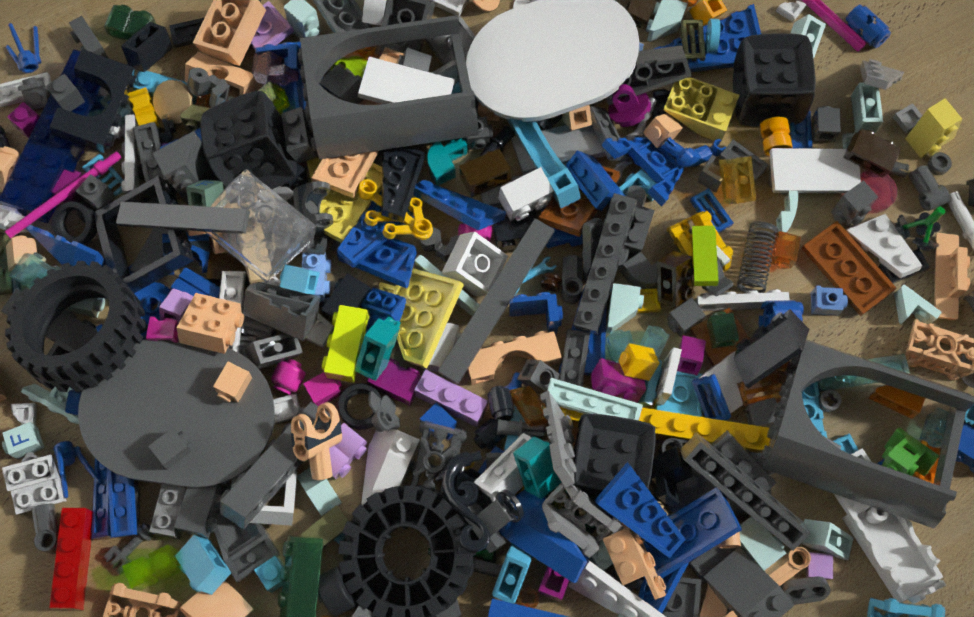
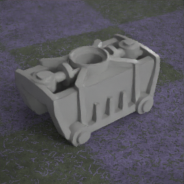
M561 483L542 503L549 529L556 533L558 531L578 545L582 553L589 558L599 550V542L611 531L615 533L622 527V523L600 507L585 492H582L581 488H576L573 484L565 487ZM565 489H566V491L568 492L570 498H567V497H566V494H565V491H564ZM553 501L557 503L564 502L565 508L557 509L550 503ZM578 508H583L587 511L583 516H576L574 514ZM585 524L589 526L594 525L598 535L594 537L587 532Z

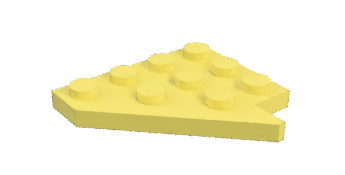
M319 157L306 161L311 181L312 176L322 159L319 160ZM372 163L364 180L368 179L375 182L378 194L382 188V167ZM330 189V192L327 193V196L323 198L320 204V213H328L333 216V224L324 229L325 235L342 243L351 229L356 226L362 214L369 208L372 200H363L360 198L358 191L354 198Z
M413 268L407 289L399 285L393 286L382 282L379 283L380 290L402 296L406 299L397 341L405 361L427 369L464 286L461 281Z

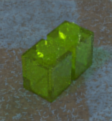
M168 544L149 553V559L142 556L123 565L122 568L130 588L141 591L158 583V578L164 580L181 572L180 564L175 557L177 554L176 549Z

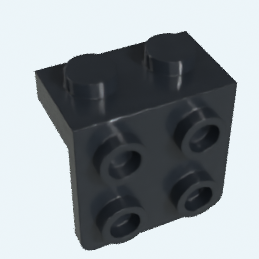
M497 207L498 209L505 211L503 207ZM535 209L528 212L529 216L520 221L516 219L510 221L506 214L504 220L493 224L496 247L498 249L508 251L518 246L534 219H537Z

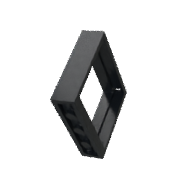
M159 176L93 213L106 265L114 272H117L134 293L194 261L191 251L192 245L186 234L187 230L167 229L173 252L130 275L116 224L121 202L145 203L157 196L159 204L179 205L175 196V188H173L169 181Z

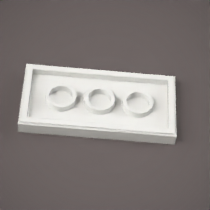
M369 57L358 97L381 104H389L448 95L452 93L455 79Z
M772 148L769 151L773 193H788L789 191H798V193H847L861 182L860 169L858 165L843 158L847 149Z

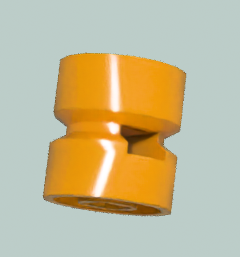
M772 117L760 123L761 137L764 139L762 142L763 150L766 156L770 157L769 151L772 148L793 149L791 136L788 135L790 129L787 118Z

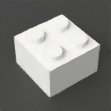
M540 167L500 187L498 199L510 221L514 219L520 221L529 216L528 212L534 209L537 211L544 209L548 202H550L554 190Z
M476 232L461 234L442 274L448 278L461 281L464 284L463 288L475 297L487 295L501 273L508 255Z

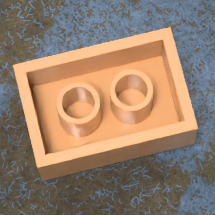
M213 0L193 44L205 55L240 66L266 9L259 0Z

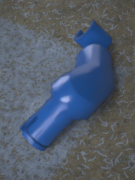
M669 137L661 148L676 158L679 166L689 168L707 162L712 155L720 156L726 146L719 148L718 145L722 140L716 139L710 148L707 145L696 149L690 147L683 148Z

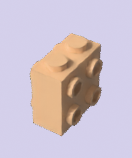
M195 293L177 326L179 343L225 354L228 346L234 343L237 328H241L244 322L241 304Z

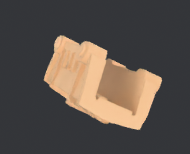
M918 319L913 320L905 354V361L908 366L916 367L918 365L946 374L950 380H959V378L974 373L973 338L968 337L969 335L967 334L961 335L935 327L932 323L926 324ZM924 341L927 342V346L933 348L923 350L913 347V343ZM939 342L950 345L951 349L949 351L943 350ZM961 353L965 354L966 358L972 361V365L961 362L958 356Z
M114 583V586L111 587L110 596L103 617H109L122 613L123 617H136L139 609L146 608L149 613L148 617H163L161 612H156V610L168 607L176 609L175 614L167 615L166 617H179L181 612L179 608L182 604L172 599L168 593L162 592L159 595L128 589L122 583ZM114 597L127 598L132 606L127 605L125 608H122L117 602L113 601Z

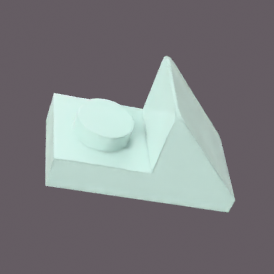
M903 285L894 294L900 324L911 313L920 322L926 324L933 323L942 313L906 285Z

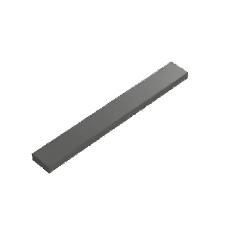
M536 218L534 219L441 365L438 373L459 384L507 308L509 300L514 297L553 235V228Z

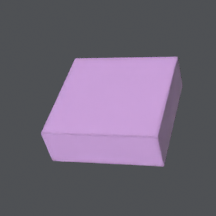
M809 552L811 561L806 567V577L820 576L828 580L833 579V554Z

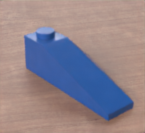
M524 489L516 495L523 508V519L517 523L510 521L499 532L508 541L572 583H577L587 560L574 542L559 531L556 533L549 529L548 521L542 508V503L547 498L544 496L540 499Z

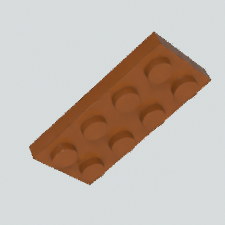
M602 166L616 183L620 178V171ZM578 186L581 199L560 208L553 197L539 216V221L549 227L580 237L583 224L590 221L598 209L592 205Z
M838 221L823 230L801 248L835 288L843 289V295H847L848 303L860 317L897 289Z

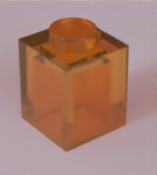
M779 231L776 235L775 248L773 249L774 252L770 264H774L780 269H791L797 261L801 236Z

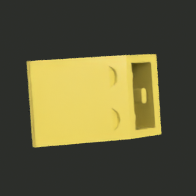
M688 77L674 82L664 111L700 136L714 141L716 139L722 140L739 95Z

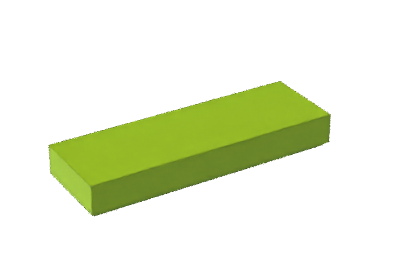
M692 226L694 286H718L715 226Z

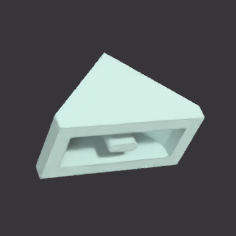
M310 468L296 476L321 516L325 515L331 508L342 503L327 479H312Z

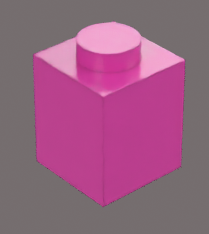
M324 372L303 383L314 404L317 406L330 402L341 395L339 388L342 387L340 380L327 378Z

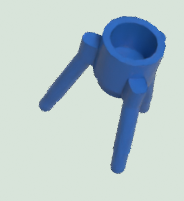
M9 23L8 26L19 50V57L16 56L9 45H6L7 51L17 64L19 71L24 73L36 71L39 68L38 64L42 63L39 56L37 26L33 27V54L29 50L24 51L13 24Z
M63 441L54 446L53 450L58 463L64 498H68L65 466L72 465L76 457L79 458L96 483L101 484L100 478L82 455L79 446L74 447L70 441Z

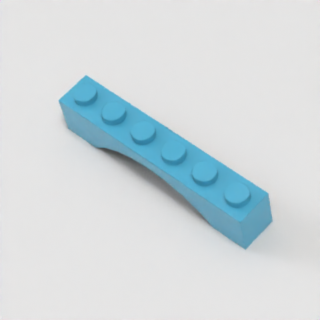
M507 119L536 169L542 168L554 190L552 195L559 207L563 208L581 199L578 184L568 168L559 160L550 147L537 122Z

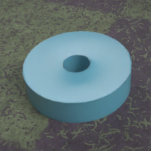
M710 18L706 31V53L716 54L720 40V20Z

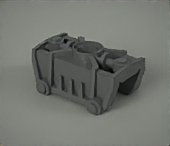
M425 420L422 421L419 427L422 436L417 459L412 463L410 469L411 473H413L411 486L432 489V491L445 496L442 486L440 491L435 489L433 479L438 474L440 475L448 462L460 453L461 444L466 441L467 434L462 429H453ZM432 429H434V437L437 440L436 442L432 443L431 447L429 444V439ZM448 433L453 434L451 446L443 451L444 445L441 444L442 440L446 438ZM431 455L439 456L441 464L438 466L431 465L428 457ZM426 470L428 480L422 486H419L422 472Z

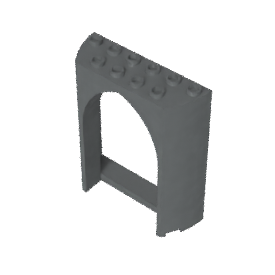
M458 15L300 38L301 48H299L298 58L300 65H302L300 74L304 85L302 89L304 101H306L305 112L310 133L314 134V138H311L312 150L317 151L319 160L478 135L474 91H471L460 37ZM449 35L461 93L381 105H360L334 97L320 86V81L326 71L336 61L356 50L376 45Z
M806 339L803 351L792 358L786 367L785 375H787V378L782 383L779 395L782 397L780 403L776 404L773 416L776 418L774 424L770 425L767 433V438H770L769 446H764L761 459L764 460L762 469L934 529L946 515L947 503L954 501L957 492L951 490L950 486L965 414L974 405V396ZM841 375L858 376L950 406L934 483L858 458L833 445L817 430L810 420L804 407L802 391L812 383L827 377Z

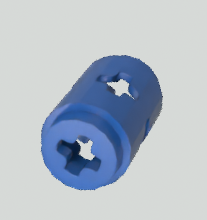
M857 5L845 19L848 22V26L862 37L869 46L878 48L891 35L889 27L867 6Z

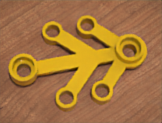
M368 179L361 181L358 188L360 198L363 200L371 199L381 206L382 196L376 192V183ZM411 198L408 209L413 212L414 218L406 213L403 221L406 225L395 226L392 223L386 224L383 229V236L387 239H393L396 234H412L420 240L430 238L433 228L431 222L423 217L422 201L419 198ZM373 210L368 211L364 218L365 223L369 226H375L378 221H396L382 216L381 212Z

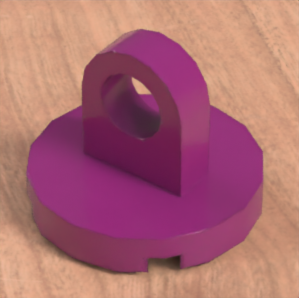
M622 84L612 94L614 104L609 105L608 114L615 125L619 124L621 127L634 126L645 118L644 115L647 111L649 113L651 101L646 93L636 96L631 86ZM621 94H628L625 97H618Z

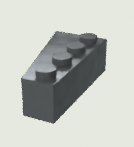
M674 46L639 51L632 74L622 84L631 86L637 96L691 77L683 47ZM612 94L606 97L608 106L614 104ZM621 94L618 97H625L628 94Z

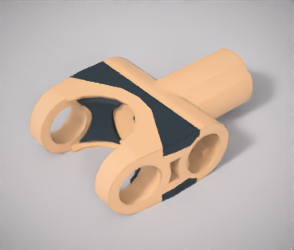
M329 402L318 406L313 425L310 418L305 414H299L291 421L293 452L301 461L309 459L311 477L314 480H324L332 477L329 448L339 444L342 440L338 411ZM325 408L329 411L330 417L326 414ZM299 420L303 422L304 429L300 426Z

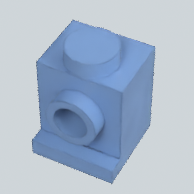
M816 286L811 292V314L839 316L843 308L847 307L848 298L847 295H843L842 288Z

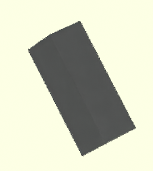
M313 0L333 33L373 28L371 24L362 22L363 12L355 0Z

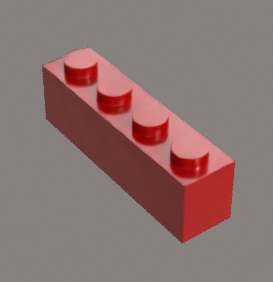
M62 508L49 608L56 610H84L92 541L93 511L87 508Z

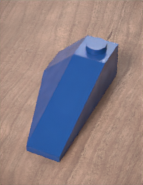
M32 225L26 227L29 233L61 265L69 263L71 266H75L77 261H85L87 265H90L91 261L98 262L102 267L106 265L105 259L96 250L75 241L70 243L59 235L55 238L48 231Z

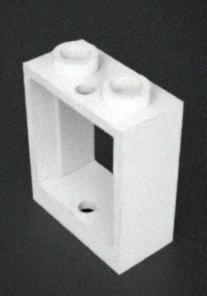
M297 471L282 486L285 487L284 507L264 506L250 523L292 526ZM237 478L232 479L231 489L235 486Z

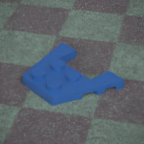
M635 137L633 141H628L626 138H619L618 141H613L612 138L605 139L602 146L614 159L628 153L633 158V162L641 167L657 183L647 193L662 207L669 199V195L679 180L684 167L679 166L676 158L661 147L657 148L647 137Z

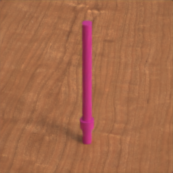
M116 151L105 160H99L93 165L94 168L4 232L11 239L75 193L90 174L97 177L108 172L109 167L122 159L121 155Z

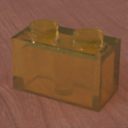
M743 156L719 160L720 174L723 178L722 192L724 204L756 201L752 157Z

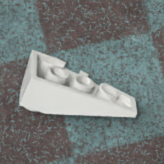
M391 429L388 432L376 430L368 447L361 504H365L367 502L366 498L376 492L385 491L384 489L395 486H403L418 453L420 439L395 429Z

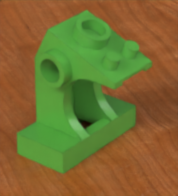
M899 427L884 446L886 450L881 457L885 460L881 466L913 476L916 471L925 476L938 460L939 455ZM905 447L908 448V449H909L910 451H912L913 453H915L916 455L914 456L913 454H911L910 452H908V451L905 449Z

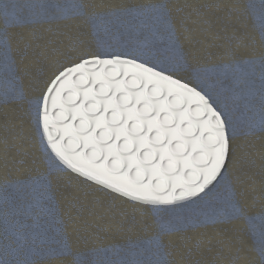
M537 0L496 16L478 32L470 45L466 59L471 90L474 91L476 99L483 106L502 118L522 120L523 122L552 118L603 100L616 92L619 86L630 77L636 66L639 53V36L636 24L628 11L614 0Z

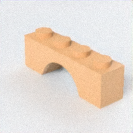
M545 330L537 332L535 336L529 338L519 336L514 338L512 342H495L488 348L480 349L467 371L471 385L494 380V374L498 365L510 357L541 360L548 366L560 364L562 357L555 332L548 333Z

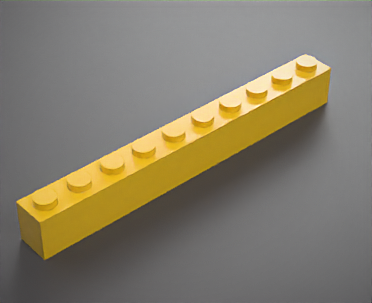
M560 407L564 415H568L571 418L574 427H578L583 413ZM642 408L639 421L655 426L656 440L665 441L669 438L689 440L697 432L707 442L712 444L728 430L745 449L751 452L762 453L764 446H769L770 438H767L769 430L767 427Z

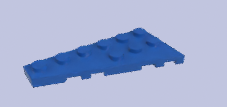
M754 4L747 6V9L743 11H736L720 21V40L716 54L706 53L707 25L703 26L706 58L705 61H700V59L692 61V59H688L690 72L734 66L740 42L745 37L761 34ZM697 29V30H694V33H695L696 53H699V41H698V29ZM687 35L688 53H691L690 35ZM679 37L668 45L659 46L654 49L682 46V40Z

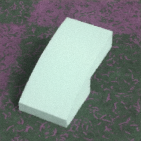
M789 191L784 198V211H781L776 219V227L778 229L777 240L783 239L794 220L798 205V191Z

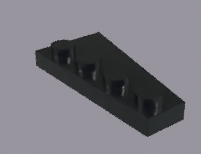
M408 146L383 150L382 216L403 223L426 153Z

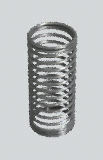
M757 221L749 225L748 238L746 239V247L744 248L743 261L741 262L740 275L737 281V287L744 292L758 291V293H764L766 291V281H768L769 267L771 266V258L775 248L774 244L778 234V229L773 224ZM753 228H767L773 230L774 232L771 233L763 230H754ZM757 237H764V238H768V239H771V240L761 239V238H757ZM755 241L765 242V243H768V244H762V243H758V242H755ZM741 283H744V284H746V285L753 286V287H762V288H764V289H762V290L750 289V288H747V287L741 285Z

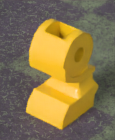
M147 88L129 92L127 95L130 96L129 100L133 105V111L139 126L155 122L156 126H159V119Z

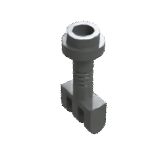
M146 522L137 526V535L122 549L118 546H113L103 557L108 562L115 556V559L110 563L113 569L122 563L116 570L119 575H122L133 564L128 556L144 539L150 541L153 538V533L149 532L151 526Z

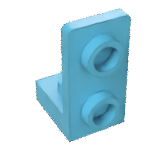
M641 169L636 174H630L626 178L625 183L619 188L625 195L630 186H640L646 191V197L652 202L654 199L647 192L657 183Z

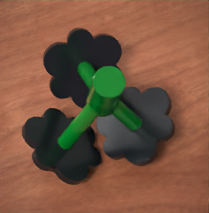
M939 206L931 214L923 212L919 215V219L909 224L901 214L897 218L895 227L904 240L910 237L908 228L917 226L916 233L920 236L925 235L924 239L915 237L912 243L917 244V248L923 251H930L939 247L938 243L933 242L929 238L941 229V225L937 220L945 213V209Z

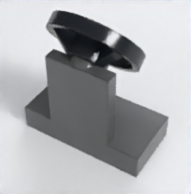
M506 489L498 492L496 500L484 510L478 502L468 506L485 523L490 532V541L486 547L489 553L506 543L499 530L510 521L514 523L519 522L524 516L519 500L512 492ZM465 518L468 524L473 527V531L478 538L481 539V529Z

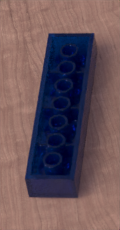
M73 49L61 75L65 74L85 102L71 112L89 117L99 115L103 112L110 95L103 87L75 77L74 67L81 51ZM50 95L0 195V203L2 205L16 208L23 216H27L55 196L52 191L64 169L73 173L85 149V146L51 135L50 125L57 108H61L52 95ZM57 206L37 220L48 224Z

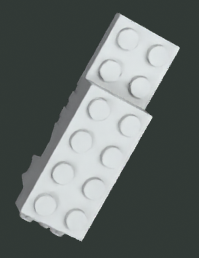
M863 448L851 454L871 462ZM834 494L847 514L842 519L894 599H897L899 602H904L908 599L915 604L918 601L924 600L926 598L925 595L932 594L946 586L945 582L940 580L943 578V575L937 568L940 559L934 556L930 545H923L914 532L912 522Z

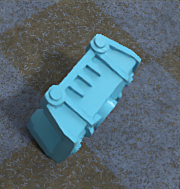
M870 598L867 617H899L902 614H907L909 617H945V607L941 604L928 606L926 604L899 603L894 598L885 599L884 601ZM874 606L887 612L885 615H881L878 611L874 610Z

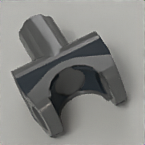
M316 181L296 187L293 190L294 205L282 209L274 215V221L278 228L287 230L296 226L297 234L307 236L316 234L333 224V216L328 213H320L321 201L330 192V184Z

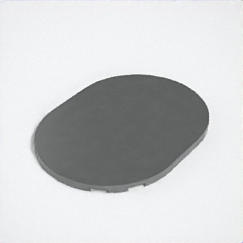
M142 339L140 344L136 343L134 346L136 353L133 358L128 356L124 361L126 366L122 370L117 368L112 372L113 377L108 381L105 378L99 380L98 386L91 388L89 385L83 387L79 401L78 419L81 435L86 446L103 466L122 477L132 480L187 488L218 486L239 477L241 473L251 468L254 459L258 455H262L266 449L274 428V400L265 377L249 359L228 348L225 354L182 344L179 343V340L178 343H175L171 340L148 341L147 339ZM227 362L249 371L252 376L238 403L233 400L228 403L217 397L218 393L213 387ZM171 428H174L177 433L183 431L190 440L187 446L191 452L167 470L148 446Z

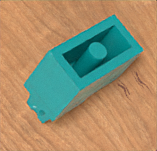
M391 317L385 320L378 318L364 336L355 368L356 372L375 381L378 379L388 365L401 322L395 321Z
M534 436L514 451L513 455L525 491L542 499L561 484L562 481L553 469L550 443Z

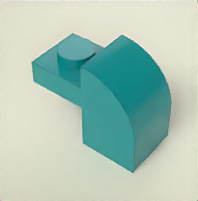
M464 138L452 140L444 147L440 141H437L429 149L428 170L435 185L439 186L456 178V168L452 161L467 155V144Z

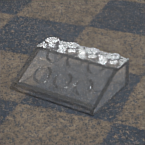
M246 169L225 188L211 205V207L249 210L250 215L246 234L205 232L268 283L284 268L285 264L287 265L314 240L316 225Z

